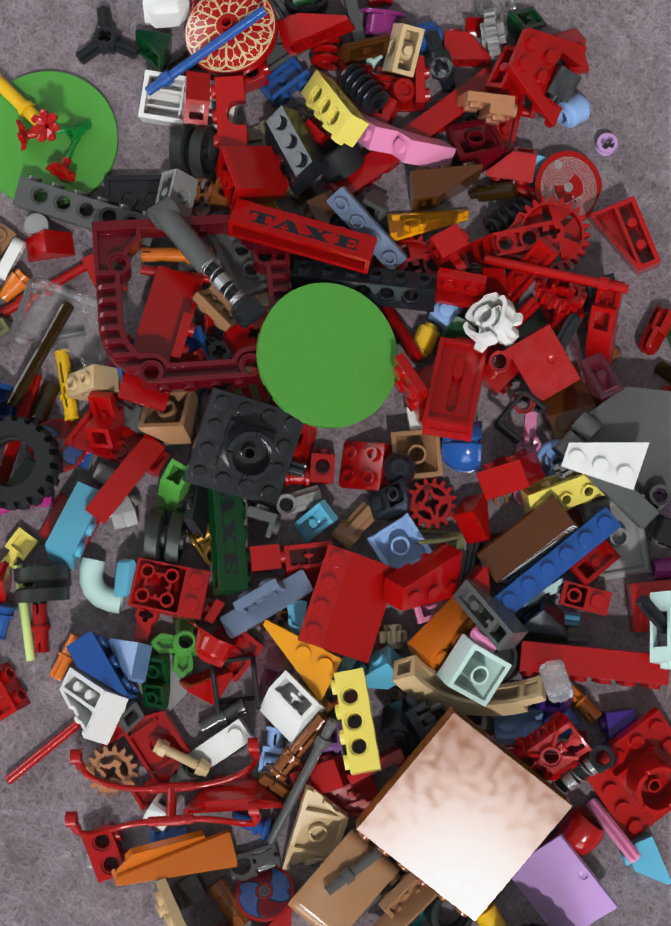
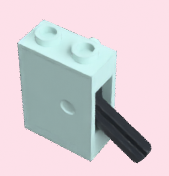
M671 590L650 593V598L647 595H641L636 600V604L650 622V663L659 664L660 669L671 670Z

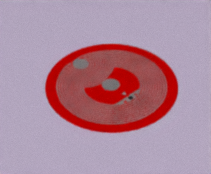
M560 151L549 156L540 166L535 181V192L539 204L542 196L546 198L547 202H549L552 195H554L556 202H559L564 197L565 205L573 201L571 207L573 210L578 207L581 208L578 215H586L585 220L592 213L602 191L601 178L595 165L586 156L575 151ZM542 208L546 215L551 218L548 208ZM568 215L560 223L567 225L573 218Z

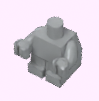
M140 493L135 495L129 494L111 516L115 530L139 524L136 506L142 502Z

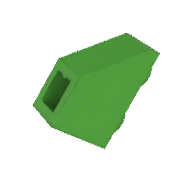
M171 459L160 479L156 504L170 512L181 510L188 497L190 485H194L183 481L186 465Z

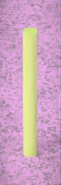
M23 564L14 565L13 568H23ZM16 583V590L18 588H26V583ZM18 603L26 661L36 660L29 604Z

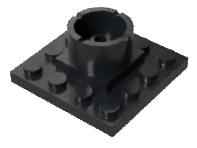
M212 386L183 481L276 507L304 423L289 413L284 412L279 406Z

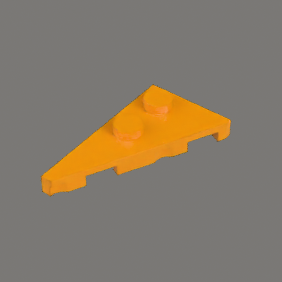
M468 209L386 214L388 233L393 241L469 220Z
M266 619L263 626L316 698L322 701L343 657L331 651L298 641L299 635L270 619Z

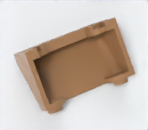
M353 828L288 903L298 915L312 926H352L388 884L393 887L402 877L399 874L401 868L394 862V859L391 856L386 857L382 854L378 860L355 876L356 880L348 886L345 884L332 895H328L324 887L340 876L339 873L343 869L352 867L377 846L371 840L365 841L357 833L358 830L356 828Z

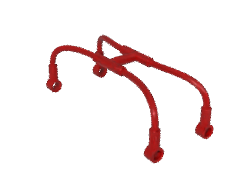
M258 737L248 738V753L251 755L252 762L241 771L232 775L205 782H169L149 784V786L125 785L101 779L86 769L82 749H71V765L74 764L77 771L81 772L83 776L92 782L122 791L149 792L150 794L167 793L166 816L148 817V819L129 821L89 831L82 830L78 821L77 811H67L65 813V826L81 837L99 836L145 825L149 827L194 824V822L254 827L259 824L262 818L259 799L248 800V813L252 820L194 816V814L176 815L177 792L194 791L195 789L225 784L251 772L261 757Z

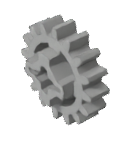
M494 7L485 9L484 22L480 23L483 47H485V50H489L492 61H497L504 46H509L506 21L504 22V18L500 19L499 12Z

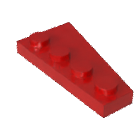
M90 407L64 440V444L121 464L143 437L124 425L122 435L114 449L91 447L86 431V426L93 418ZM163 451L147 474L159 477L171 460L172 455Z

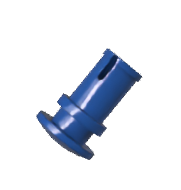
M8 602L0 603V640H6L10 620L14 617L12 611L18 610L17 606Z
M236 811L234 819L252 820L249 814L241 811ZM268 816L267 820L261 818L258 825L242 828L253 831V835L261 834V840H264L270 831L272 818L271 816Z
M186 825L164 831L160 830L157 833L152 828L151 842L187 834Z

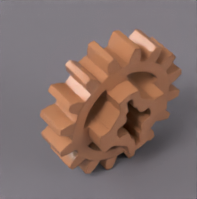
M115 743L111 749L109 745H104L103 751L96 748L94 751L96 756L90 755L88 761L92 764L86 765V769L91 774L97 776L96 771H98L102 779L119 784L135 785L136 780L132 777H138L139 771L134 769L139 763L138 761H132L134 753H125L127 750L126 746L119 750L118 743ZM109 755H114V756H115V757L110 758V759L105 758V756H109ZM123 760L128 767V772L123 767ZM111 767L116 768L113 774L108 773ZM92 782L90 785V789L99 788L97 795L104 791L106 792V798H109L111 793H115L117 798L120 797L121 790L108 788Z

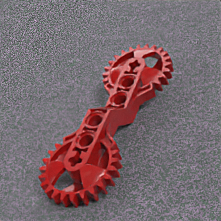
M552 195L549 202H547L546 198L542 196L540 204L534 199L531 207L525 205L524 213L519 212L509 228L504 231L491 233L469 243L465 257L462 259L467 267L465 270L466 272L474 270L469 269V267H474L469 265V263L481 264L482 266L489 265L484 264L486 254L520 261L542 236L555 248L558 246L559 252H561V262L555 263L553 260L548 267L563 270L564 266L567 270H570L572 267L571 262L577 265L580 261L578 256L583 257L586 254L583 249H587L590 245L585 240L589 239L591 234L584 232L590 227V224L582 223L587 216L578 215L580 207L574 210L571 208L573 201L565 205L564 197L559 202H556L554 195ZM542 208H548L551 220L544 222ZM570 215L573 219L564 227L560 222ZM421 234L417 240L414 239V236H411L409 239L405 238L400 241H394L401 250L402 245H407L410 255L409 258L394 270L407 271V268L411 267V270L421 273L422 271L428 274H438V270L431 271L427 267L428 263L434 262L430 254L427 253L431 238L423 242V235ZM530 236L534 243L528 245L524 243L522 237ZM507 241L511 248L504 250L500 247L499 242ZM374 258L373 263L379 266L374 268L386 269L377 258Z

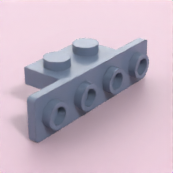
M345 186L339 188L328 198L327 203L351 230L378 237L374 255L386 269L394 270L407 259V255Z
M299 570L283 581L276 578H267L259 583V588L241 593L238 596L239 599L233 602L235 609L220 618L229 638L234 639L312 593L314 588L305 571Z

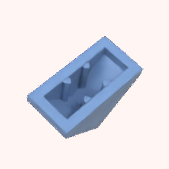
M110 638L107 642L127 680L137 683L146 681L152 646Z

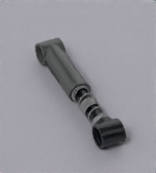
M166 196L147 209V214L152 223L159 230H163L197 272L208 276L210 283L218 293H222L223 298L229 301L231 314L240 327L246 329L265 315L260 302L253 295L248 296L245 293H241L242 290L239 291L235 286V282L232 283L233 279L228 273L221 270L222 266L219 267L216 264L217 256L183 218L177 205L170 197Z

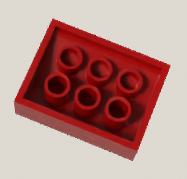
M328 545L298 641L369 663L387 606V602L383 601L384 579L397 569L354 552Z

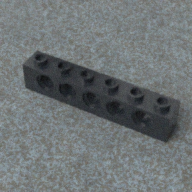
M295 259L291 273L292 291L308 284L334 283L356 290L371 300L376 306L434 312L437 274L370 267L368 274H364L325 262Z

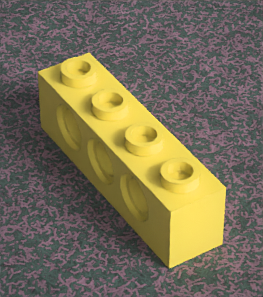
M316 69L301 91V94L306 99L305 104L315 111L314 116L323 122L322 127L332 134L331 139L341 146L345 143L353 148L369 123L336 81Z
M358 668L334 673L335 680L330 682L333 695L338 696L339 704L335 705L337 720H342L343 729L339 730L341 745L346 744L347 755H343L345 770H350L352 775L382 770L365 670ZM347 692H357L358 698L354 703L345 702L344 698ZM354 715L362 718V724L358 728H351L349 726V719ZM358 740L366 742V750L361 754L353 751V745Z

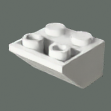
M285 670L268 688L260 711L292 744L315 718L317 713H323L327 708L295 675Z

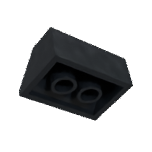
M281 105L266 120V144L271 146L274 154L279 156L282 174L287 176L290 189L294 196L298 197L330 166L299 111Z

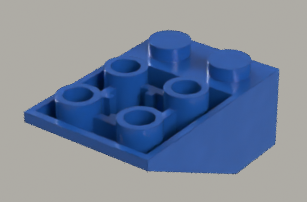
M89 631L66 646L79 669L122 695L135 701L139 700L136 693L139 689L135 682L127 680L107 642L109 638L105 639L102 634L98 635L93 631Z

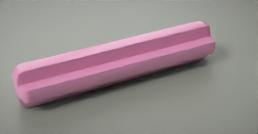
M597 798L591 799L586 804L589 811L630 863L636 862L641 857L639 851Z

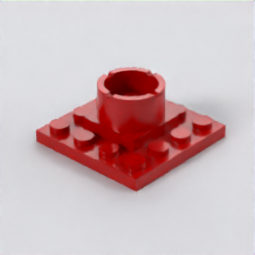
M656 707L652 708L606 743L613 745L617 749L619 754L617 764L601 774L598 773L587 778V782L630 841L671 811V727ZM604 750L599 752V760L607 764L610 760L609 754Z

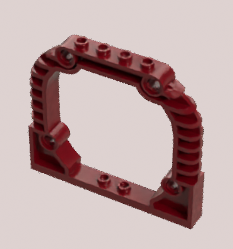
M231 214L186 216L183 218L200 237H206L211 234H228V220ZM150 219L91 222L99 336L104 351L116 366L125 371V373L135 378H140L144 389L158 391L162 394L183 389L185 392H193L198 390V388H208L211 390L212 386L220 389L223 386L244 388L247 385L260 381L256 346L241 348L232 359L169 363L165 357L157 353H139L128 341L124 330L122 284L129 281L132 277L131 259L143 247L142 238L168 236L163 230H159ZM238 238V242L253 253V269L257 273L265 275L268 308L270 310L283 296L292 291L289 252ZM268 257L270 260L264 262L261 261L259 258ZM118 265L125 267L123 270L114 269ZM252 365L257 370L255 372H248L244 368ZM150 372L158 374L155 379L146 378V375Z

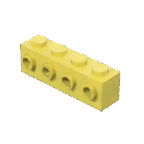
M576 471L563 479L553 474L541 479L528 488L520 490L526 513L530 512L551 494L557 498L567 511L573 506L586 504L597 497L605 496L587 477Z

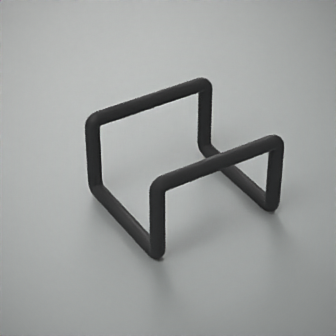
M522 390L494 423V427L514 444L519 443L522 438L502 421L520 399L529 404L528 398H530L537 404L533 409L539 414L547 410V406L527 390Z
M254 655L230 657L225 661V663L251 660L253 696L219 700L215 666L210 664L217 715L221 714L222 704L234 703L240 699H243V702L255 700L256 709H261Z

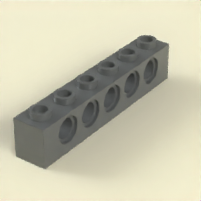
M28 175V178L20 176L12 202L16 208L39 213L45 217L92 231L91 222L104 221L108 213H115L116 220L150 219L147 211H142V214L133 212V207L125 204H119V207L111 205L110 200L98 196L96 200L88 198L87 193L76 189L72 193L64 190L65 186L54 182H51V185L41 183L42 179L32 175ZM42 191L47 192V199L44 202H37L36 197L38 193ZM62 199H70L71 204L69 208L65 210L59 208V203ZM85 206L93 207L94 210L91 216H82V209ZM142 238L143 247L152 248L155 238Z

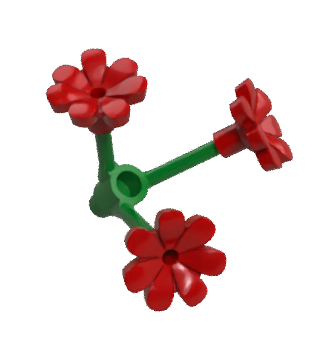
M45 109L40 110V116L32 115L31 121L36 125L32 126L31 129H27L21 120L16 119V124L20 131L17 132V136L21 142V151L26 150L29 139L37 138L39 142H45L46 139L54 141L57 138V133L67 134L72 140V144L66 157H63L60 164L53 162L48 164L45 169L54 176L59 175L61 182L66 183L67 180L75 182L76 174L69 169L72 162L71 157L78 142L81 140V136L91 129V123L85 120L83 122L78 121L72 125L58 124L56 122L58 120L57 114H49Z

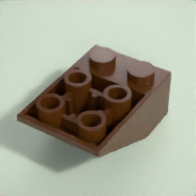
M466 162L462 166L452 167L451 164H444L435 169H429L426 166L415 168L410 173L408 183L411 212L436 209L475 184L479 180L483 164L476 165L475 162Z

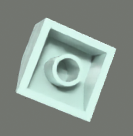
M463 633L436 675L448 687L486 707L512 664L496 653H492L479 645L471 637Z

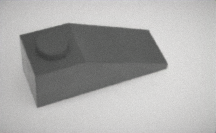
M466 579L452 596L498 651L514 649L529 632L510 610L470 579Z

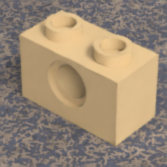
M393 23L382 71L413 77L425 29L404 23Z
M92 364L69 374L66 382L68 398L89 401L87 396L91 391L119 392L117 368Z

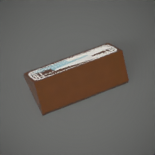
M551 494L476 554L483 565L488 567V572L495 582L506 586L580 528L581 525L557 498Z

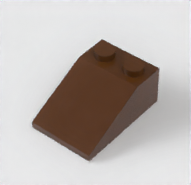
M577 362L572 364L581 379L542 401L547 406L543 416L550 440L562 439L572 428L571 426L585 411L589 413L596 408Z

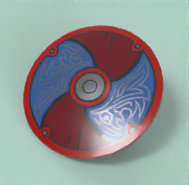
M60 418L50 419L40 424L52 433L51 435L59 443L58 449L63 455L61 465L64 466L63 472L77 467L83 461L87 452L64 444V440L77 424L69 420L65 422V419ZM29 446L30 454L35 461L34 451Z
M278 866L262 872L257 871V876L251 877L246 881L239 880L235 892L236 902L240 911L249 919L258 922H268L279 918L289 909L288 903L294 897V884L289 874Z

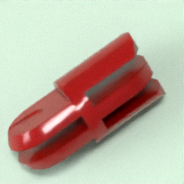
M659 305L655 306L639 340L638 347L640 352L653 355L659 350L671 329L670 309Z

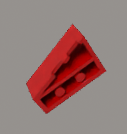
M634 196L589 214V222L636 275L659 267L661 259Z

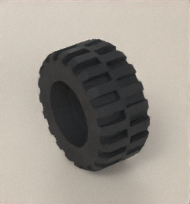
M5 415L4 419L0 418V449L10 442L21 441L28 444L35 455L34 469L23 483L16 486H8L0 482V508L16 511V509L27 510L32 505L38 506L42 504L43 498H49L53 494L51 490L54 485L58 487L61 481L58 479L59 473H63L64 466L61 465L63 455L58 449L59 443L46 428L27 417Z

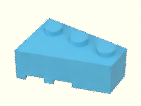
M79 481L77 482L45 543L49 560L61 565H68V568L75 570L78 560L85 550L86 542L89 536H92L97 524L95 523L97 518L87 512L85 508L99 490Z

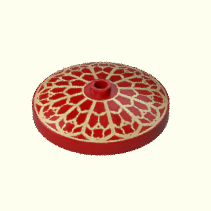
M200 0L191 11L185 28V42L190 55L200 50L261 6L264 7L267 15L205 57L197 65L205 72L218 77L241 76L259 67L271 54L278 38V20L269 0Z

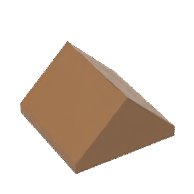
M422 429L391 432L392 452L401 451L408 453L415 460L417 469L412 480L443 476L440 437L422 434Z

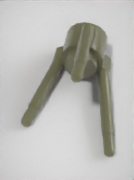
M418 528L421 534L442 535L441 538L419 540L418 543L420 545L446 543L458 550L464 549V536L460 530L454 531L453 528L445 530Z

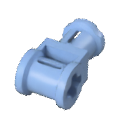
M266 725V730H268L267 741L261 751L258 773H262L264 770L271 772L268 768L269 763H274L282 754V749L284 748V735L273 725ZM275 734H277L276 744H274Z

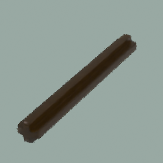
M62 301L6 400L7 405L13 408L19 407L74 309L71 303Z

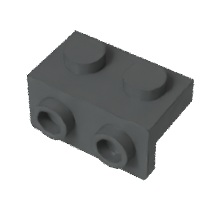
M257 503L255 507L249 506L246 516L269 524L265 537L272 540L273 535L278 537L282 524L281 521H278L279 516L270 513L271 509L267 506Z

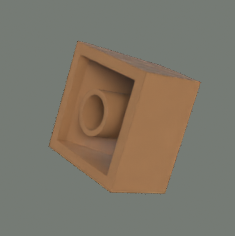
M173 390L169 395L164 412L144 406L138 429L168 444H192L202 407L195 391Z

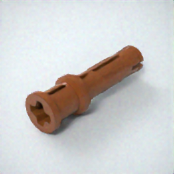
M318 712L290 746L284 747L279 758L274 763L272 762L268 765L269 770L282 781L287 779L289 771L295 765L301 763L302 754L314 742L317 734L322 732L328 720L322 713Z

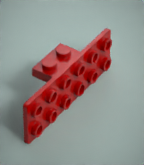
M157 267L133 347L139 353H157L165 357L169 363H178L180 359H186L189 346L185 345L187 337L192 338L196 326L195 323H192L197 303L192 298L198 291H201L203 279L166 267ZM150 372L146 375V378L155 379L158 374ZM124 373L117 397L164 412L170 393L162 394L158 391H148L142 387L140 378Z

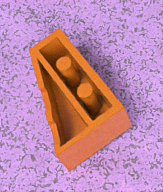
M451 598L407 643L411 655H416L423 663L438 672L461 635L464 633L470 637V631L476 624L455 599Z

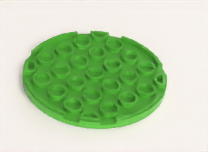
M35 72L10 82L27 101L30 100L35 104L36 110L40 112L41 109H45L49 114H57L58 120L56 122L58 124L72 125L78 121L88 120L91 123V129L81 136V140L78 142L71 157L72 162L69 169L76 174L75 182H70L69 180L66 183L61 182L59 175L54 176L45 168L53 162L61 163L63 157H66L72 140L66 133H57V138L54 141L46 139L45 142H39L37 138L29 139L26 150L21 151V142L17 136V132L20 131L18 130L16 119L21 120L27 129H31L33 125L26 118H22L18 114V110L0 93V191L13 200L20 176L28 178V175H32L42 179L41 183L51 185V182L65 186L64 190L72 193L74 189L83 191L88 195L93 191L95 192L104 183V175L110 174L116 161L119 145L117 123L105 98L86 81L63 72ZM42 191L38 193L36 197L37 202H44L48 197L47 192ZM62 199L59 207L70 206V199Z
M314 283L301 286L289 292L275 303L260 327L256 345V358L261 380L273 397L274 402L284 412L289 413L304 424L327 429L342 428L356 424L368 418L382 406L395 383L396 377L393 368L395 367L394 357L398 355V350L392 328L379 308L371 300L354 289L334 283Z

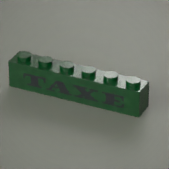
M207 488L213 595H240L249 590L251 586V575L247 573L249 550L246 549L245 545L248 529L244 525L243 517L246 514V504L242 502L241 497Z

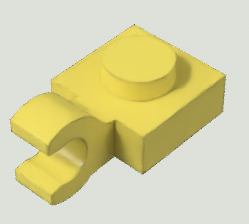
M19 527L4 546L10 551L0 563L7 561L11 571L18 559L21 558L23 561H26L40 542Z

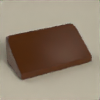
M387 33L345 43L339 49L338 55L343 64L384 55L387 52L389 35Z

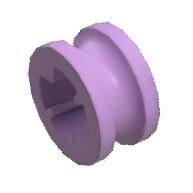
M603 133L596 141L595 148L600 155L609 156L616 150L618 140L611 133ZM601 141H611L610 145H612V148L604 149Z

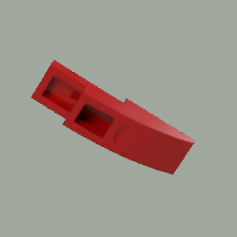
M611 279V281L620 282V283H624V284H625V282ZM609 290L607 293L602 291L596 292L595 302L590 313L586 343V366L610 371L623 293Z

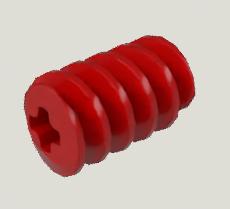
M337 37L312 49L313 56L310 60L311 65L319 70H338L339 68L334 64L340 62V58L336 56L340 49L337 46L342 45L343 40Z

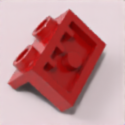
M439 267L435 302L470 309L474 303H477L485 296L487 276Z
M9 662L0 665V721L31 704L26 691L20 684Z

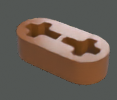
M212 177L206 179L208 184H214V180ZM196 178L199 180L198 183H202V178ZM200 185L197 186V195L192 207L194 216L211 214L212 208L209 207L210 197H207L209 186L205 187V193H201ZM201 198H204V204L208 208L203 209V212L200 213L195 206H199Z

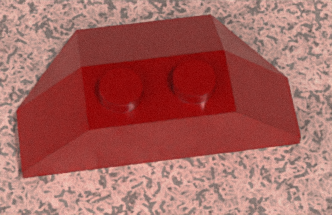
M248 773L225 784L201 788L185 806L183 815L248 810V800L258 799L260 809L282 808L283 800L269 790L268 786L264 787L258 782V777H251V773ZM213 775L212 780L223 778L227 775Z

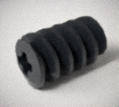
M353 63L343 70L339 79L340 87L345 90L347 95L351 96L352 100L365 113L374 114L386 106L390 98L389 93L384 91V88L378 84L377 80L373 79L371 74L367 73L365 68H361V64Z
M517 196L514 201H508L506 206H500L498 211L493 210L491 217L489 215L483 216V224L488 233L500 232L509 228L519 212L524 213L525 205L531 207L530 201L525 196Z

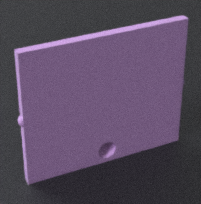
M562 833L537 848L511 878L548 926H590L592 922L618 908L616 901Z

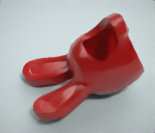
M578 805L565 815L557 832L545 838L538 848L562 833L582 859L584 855L589 854L599 845L605 831L588 808Z

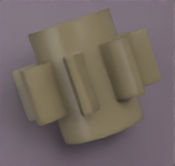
M402 624L383 625L384 631H379V643H385V647L389 646L392 649L403 648V642H408L407 630H402Z

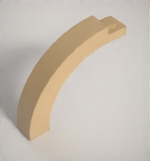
M416 655L394 661L392 681L407 694L413 692L417 700L426 697L429 705L441 700L445 707L443 710L446 711L452 705L462 714L506 716L528 712V705L546 701V679L542 675L500 684L486 707L448 687L436 675L438 672L423 663Z

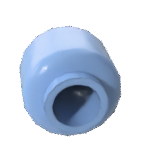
M573 93L567 103L562 100L557 103L562 108L557 121L560 125L567 128H574L586 121L590 116V103L586 97L579 93Z

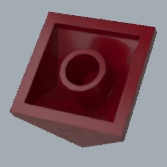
M483 119L446 126L448 142L456 148L452 162L462 161L463 163L475 162L476 165L483 164L481 171L483 173L506 152L507 147L496 126L485 124Z

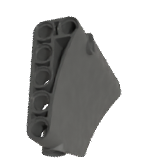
M627 386L623 387L591 412L585 411L554 447L565 456L569 443L650 442L634 490L583 474L637 527L643 530L671 500V391ZM657 489L663 490L666 494V499L662 503L656 502L653 499V492Z

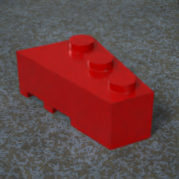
M440 543L437 545L436 550L429 554L423 553L420 555V560L412 565L407 563L389 574L384 579L383 601L400 611L453 598L452 596L458 590L462 551L446 543Z

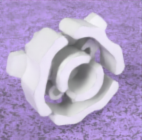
M497 292L486 294L480 301L474 303L465 314V318L471 324L479 326V332L476 333V329L468 322L463 324L465 333L476 342L474 349L478 352L483 353L488 346L495 345L498 342L501 345L510 347L519 337V331L514 326L522 324L523 315L515 313L516 310L513 303L504 295L500 296Z

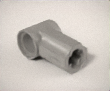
M318 485L289 494H283L279 497L275 509L281 516H290L311 509L323 500ZM289 499L293 504L292 510L289 512L281 510L280 501Z

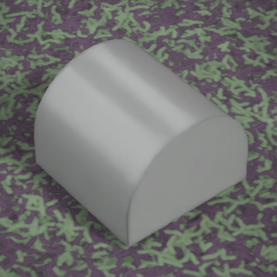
M39 213L29 215L24 223L25 233L29 237L44 229L52 230V226L46 217Z

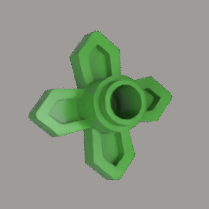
M177 618L174 622L175 635L160 633L151 641L150 646L158 655L174 654L172 670L180 679H183L193 670L192 655L198 656L195 650L197 636L194 634L195 627L188 623V620ZM185 642L188 648H182L179 644Z

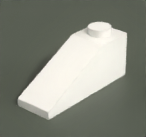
M238 717L228 726L194 748L189 756L197 760L203 758L211 763V767H213L248 743V738H253L254 736L242 718Z

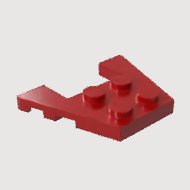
M527 27L522 30L505 71L521 93L526 94L532 101V108L536 113L540 112L545 119L544 124L548 128L555 127L562 108L545 96V92L558 61L561 57L574 68L581 65L587 47Z
M166 709L145 714V717L128 733L116 726L108 745L125 736L151 777L150 780L141 786L167 783L181 764L166 755L162 758L152 751L158 738L169 741V746L187 755L192 751ZM131 792L143 811L149 807L158 794Z

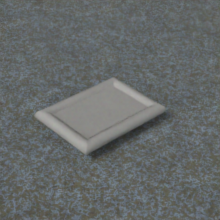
M608 498L592 500L589 503L582 504L585 521L601 508L607 507L621 524V527L606 539L621 557L596 579V582L653 573L645 529L641 530Z

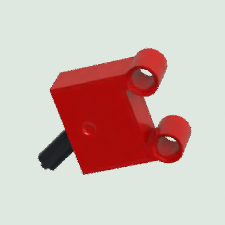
M570 313L557 336L550 324L546 323L515 341L512 346L491 351L487 358L488 365L495 372H504L509 368L510 360L512 359L528 386L530 393L542 402L581 379L567 356L565 349L581 324L582 318L574 313ZM502 354L505 356L504 365L501 367L493 365L492 359L495 355ZM522 390L513 394L511 403ZM529 398L528 406L519 408L515 405L514 409L520 414H527L533 410L536 403Z

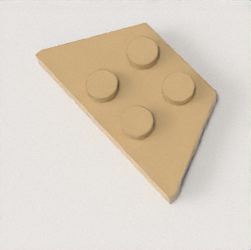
M306 784L282 861V869L284 870L290 869V865L304 862L305 866L315 864L318 861L324 862L341 842L349 819L348 812L308 784Z

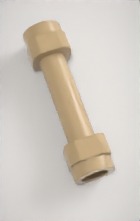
M158 738L152 750L156 755L162 758L166 755L194 769V774L203 777L207 776L212 765L203 758L197 760L169 746V741Z

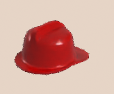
M188 621V623L198 629L195 650L196 654L204 662L216 667H222L233 649L240 650L232 644L215 638L199 626Z

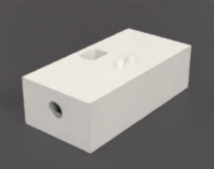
M145 70L138 114L139 119L142 122L170 127L183 123L181 115L185 76H178L174 79L175 82L168 87L164 86L150 96L146 92L145 87L157 80L162 72ZM210 80V106L207 125L213 126L218 133L217 123L214 124L212 118V109H216V99L211 97V85L215 84V81ZM239 105L234 106L229 112V121L233 124H236Z

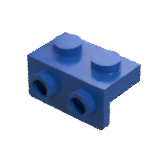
M293 56L271 72V75L267 76L270 84L259 88V90L273 108L279 104L280 106L284 105L291 99L292 94L303 90L310 80V72L308 69L304 70Z

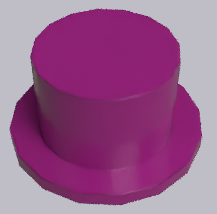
M377 8L360 9L361 14L367 15L365 36L368 37L388 33L390 39L393 23H398L399 19L406 18L405 13Z

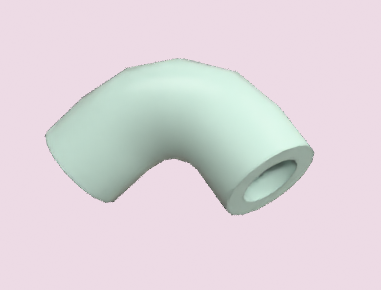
M82 557L79 569V584L84 596L95 607L107 612L120 614L124 597H115L114 588L109 587L104 582L103 572L106 562Z

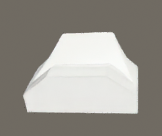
M143 0L145 25L151 24L155 29L181 26L184 21L188 20L190 15V1Z

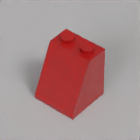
M271 146L220 147L215 172L231 212L237 198L250 200L257 204L284 199L289 188L287 176L282 174L279 156L274 154Z

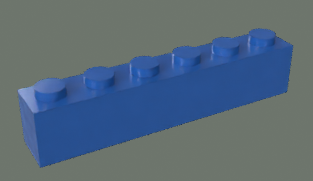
M607 507L601 508L582 523L580 528L492 597L514 614L618 530L621 524Z

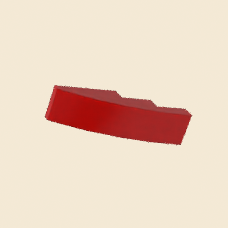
M145 434L85 510L103 524H106L166 447L152 436Z

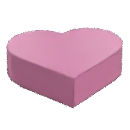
M476 625L470 631L471 638L494 653L496 647Z

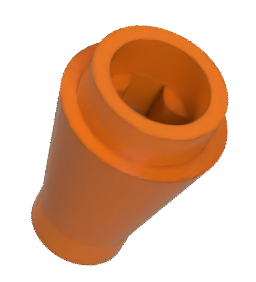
M19 267L15 271L12 270L0 290V297L8 303L15 296L30 287L32 278Z

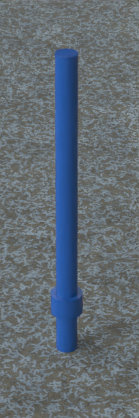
M261 6L170 71L165 70L162 72L157 80L145 87L146 92L151 96L164 86L168 87L173 84L175 78L266 16L267 12L264 7Z

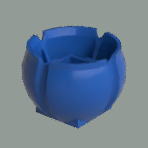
M475 420L471 442L442 437V461L453 470L463 473L480 470L482 421Z

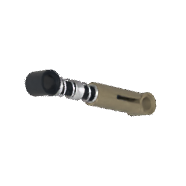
M610 744L595 746L585 759L583 758L581 764L578 762V766L573 769L569 768L560 774L559 779L556 781L552 780L551 784L563 794H568L569 790L573 791L581 785V782H586L589 776L601 774L605 770L614 767L619 759L617 749ZM601 750L606 751L610 756L607 764L599 760L598 755Z

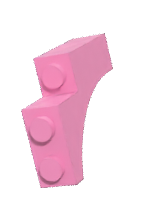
M360 112L369 125L357 142L368 150L389 153L403 163L434 169L440 165L451 164L456 148L444 140L405 131Z

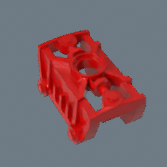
M560 711L554 712L550 717L551 720L526 737H517L511 752L520 760L526 757H534V764L527 765L547 781L550 776L574 760H579L581 755L593 749L570 718ZM569 728L573 730L569 735L568 741L564 742L561 740L557 743L558 735ZM548 750H554L558 753L550 760L544 757V753Z

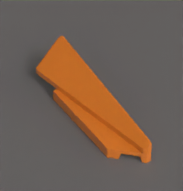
M229 829L205 838L203 830H198L130 848L125 854V861L119 868H113L111 873L115 885L123 886L236 867L238 863Z

